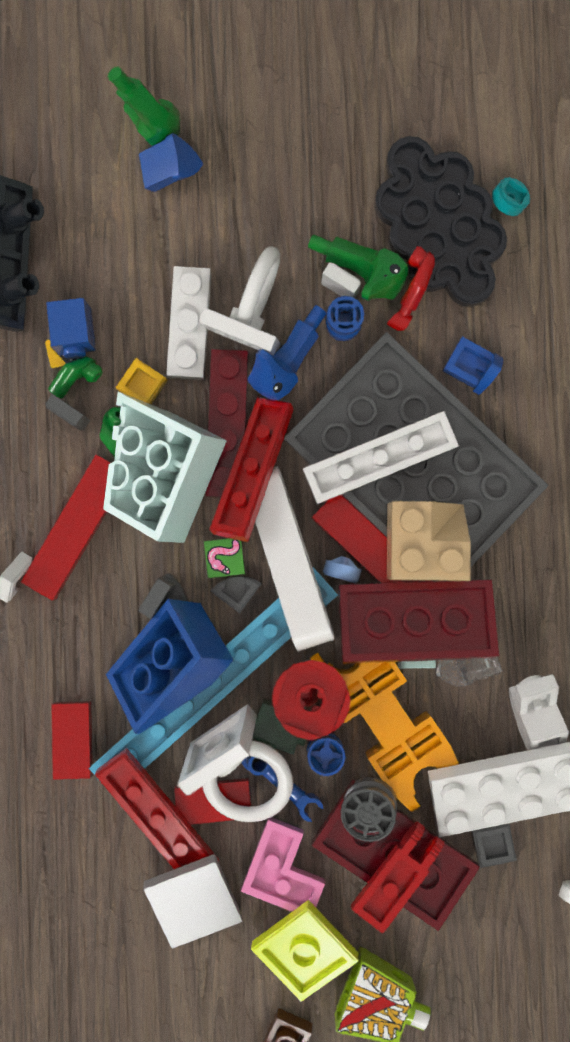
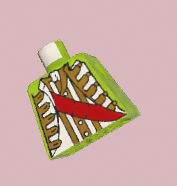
M359 946L358 962L350 970L334 1013L336 1032L379 1042H399L405 1024L424 1031L430 1019L431 1009L429 1006L414 1001L416 989L413 979L397 967Z

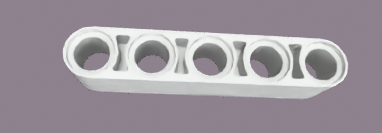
M276 466L273 469L255 523L292 640L297 651H301L334 640L335 636L279 467Z

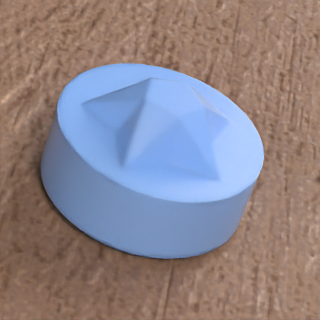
M343 556L331 561L326 560L323 568L324 575L352 583L359 582L362 569L356 567L350 558Z

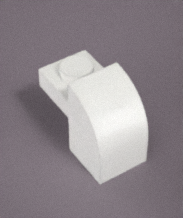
M553 674L544 677L533 675L522 680L520 684L509 688L513 713L527 750L567 742L569 731L556 704L559 686Z

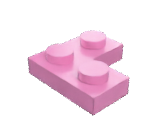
M272 817L267 819L241 886V892L291 912L307 900L315 907L317 906L325 886V879L292 866L304 834L303 829Z

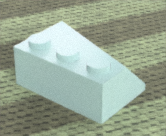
M118 392L116 405L121 406L119 416L121 424L113 426L112 440L117 441L114 462L110 463L108 467L103 509L158 542L184 543L227 440L169 411Z

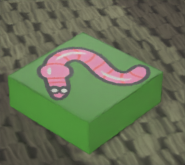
M231 538L204 541L208 578L245 574L242 541Z

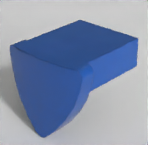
M174 133L166 136L162 142L139 153L145 189L153 192L196 174L203 166L202 160L193 148Z
M462 336L442 371L474 388L473 392L480 395L499 374L504 360L502 356L496 353L493 354Z

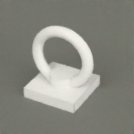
M270 246L262 252L249 277L239 308L233 307L230 317L204 307L198 322L212 332L256 350L264 349L271 355H274L279 350L281 343L277 337L261 331L265 320L260 318L277 275L280 263L279 250L276 247Z
M248 704L190 743L177 785L187 796L203 787L205 796L210 804L224 816L241 822H257L271 818L285 807L292 794L293 777L287 761L278 751L264 743L252 741L257 714ZM247 756L265 761L272 767L278 779V787L274 796L266 803L252 807L241 806L231 802L221 793L217 784V776L223 777L230 774Z

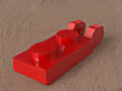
M418 821L405 833L400 845H395L351 904V910L382 934L429 874V867L442 851L444 841L436 836L428 842L421 852L419 859L411 855L410 852L422 838L425 827Z

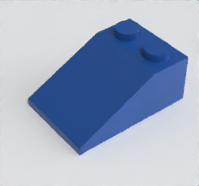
M167 599L109 669L106 676L134 733L141 734L210 687L234 659L201 603Z

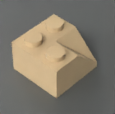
M392 501L388 503L387 579L470 581V536L464 505L418 501Z

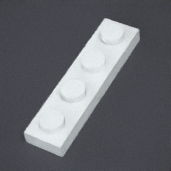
M443 411L305 467L303 472L316 503L320 504L455 449L459 445Z

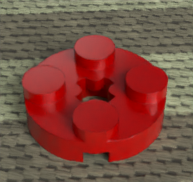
M307 660L294 663L281 673L274 685L272 703L275 715L286 731L298 738L314 740L322 738V736H326L341 727L350 709V694L346 682L334 667L321 661ZM311 688H315L318 690L317 697L322 699V703L320 706L313 705L311 710L304 709L305 702L300 699V695L302 692L308 693Z

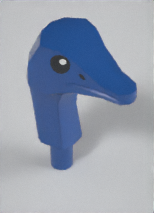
M315 305L304 321L298 319L288 340L274 355H271L264 349H259L258 353H256V360L247 381L262 396L270 400H280L289 394L298 382L296 373L303 359L318 339L319 335L315 330L327 314L321 307Z

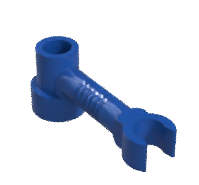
M247 756L243 759L241 763L245 769L254 775H263L275 787H278L276 773L269 764L261 759L257 762H252L256 758L252 756ZM293 783L290 800L297 807L301 817L305 821L312 822L310 816L304 811L305 806L308 803H316L318 807L323 809V804L317 795L306 793Z

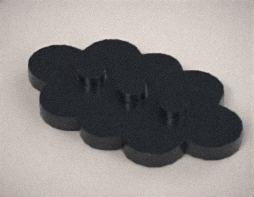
M407 136L400 138L391 146L388 152L386 169L389 179L380 185L374 204L377 216L382 222L391 226L388 240L390 248L401 258L407 260L410 259L417 246L422 247L426 252L430 251L434 255L435 266L426 291L434 292L445 288L452 300L461 306L474 307L481 305L490 297L495 288L496 277L491 265L499 260L507 245L505 229L498 221L490 217L493 206L491 195L483 187L473 184L474 170L472 164L462 154L448 151L435 155L430 145L419 137ZM407 264L408 277L412 281L418 269Z

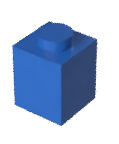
M84 298L46 302L51 347L59 355H63L67 359H77L85 357L86 352L96 351L92 310Z

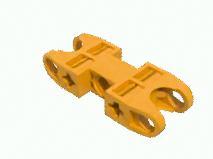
M318 652L310 657V660L324 662ZM395 662L356 663L348 669L334 667L346 682L350 694V709L344 724L358 714L362 715L379 740L378 744L365 752L368 760L382 781L386 782L393 789L396 798L411 812L415 811L420 807L419 802L414 796L416 794L414 789L416 774L426 767L439 769L458 765L459 763L451 745L427 711L412 721L392 693V691L407 682Z

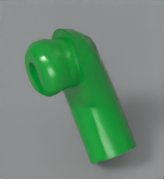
M90 357L68 362L62 366L49 385L48 390L56 397L63 399L76 380L84 377L87 382H96L103 373L102 367L97 365L96 360Z
M112 407L104 414L100 429V439L114 457L117 440H112L113 426L121 424L119 419L121 407Z

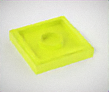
M309 900L254 939L251 950L301 1002L356 964L359 956L357 950Z

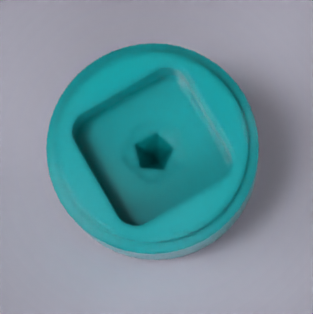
M507 177L503 178L493 189L492 200L502 213L509 216H518L529 205L530 194L521 181Z

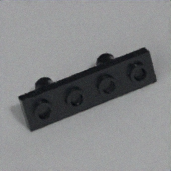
M0 175V329L20 332L24 330L26 297L36 295L40 287L37 277L34 274L27 273L31 222L42 219L44 207L38 199L32 200L33 186Z

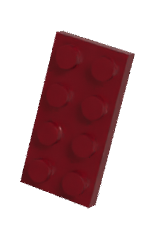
M492 580L339 585L338 587L342 664L499 657Z
M352 779L313 838L312 846L367 883L395 845H400L403 836L416 821L397 809L395 825L385 838L374 842H366L353 837L345 829L341 820V808L345 793L355 782ZM352 827L355 831H357V832H359V833H361V834L364 833V832H362V831L356 829L355 827ZM425 828L422 838L417 842L410 854L419 859L421 852L428 842L437 835ZM379 832L367 833V835L379 834ZM443 840L442 851L429 867V874L403 907L437 931L440 930L480 868L476 861L445 840Z

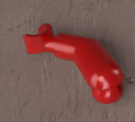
M420 246L415 248L407 262L411 267L417 268L418 271L401 299V309L387 322L388 326L397 331L405 330L414 317L411 313L416 311L421 302L435 266L434 255L430 251L426 252Z

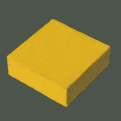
M135 358L116 386V389L123 394L152 405L168 380Z

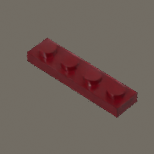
M211 349L208 431L227 441L206 489V497L221 498L246 429L248 350Z

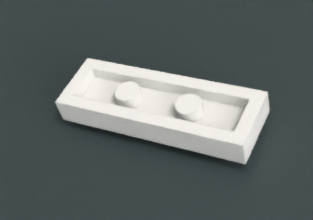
M174 266L166 373L168 378L204 380L208 329L198 321L203 308L209 309L210 268Z

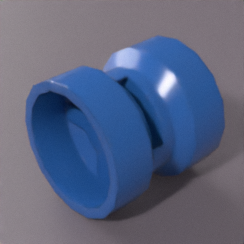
M341 296L333 300L328 307L325 323L330 336L338 341H348L356 337L361 330L364 319L363 306L357 299L350 296Z
M331 732L326 736H322V738L309 740L307 745L308 763L311 769L319 775L332 776L338 773L345 762V751L340 738Z

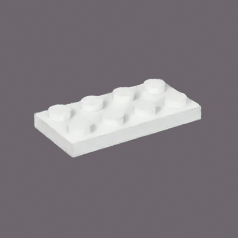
M570 742L429 770L428 777L438 836L444 837L570 811Z

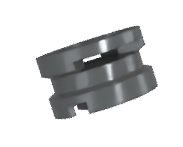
M365 777L356 780L347 789L341 808V820L348 833L366 842H374L385 838L392 831L396 821L397 798L393 789L386 782L378 778ZM352 827H355L356 829H358V830H360V831H362V832H364V833L361 834V833L355 831ZM379 832L376 835H367V833Z

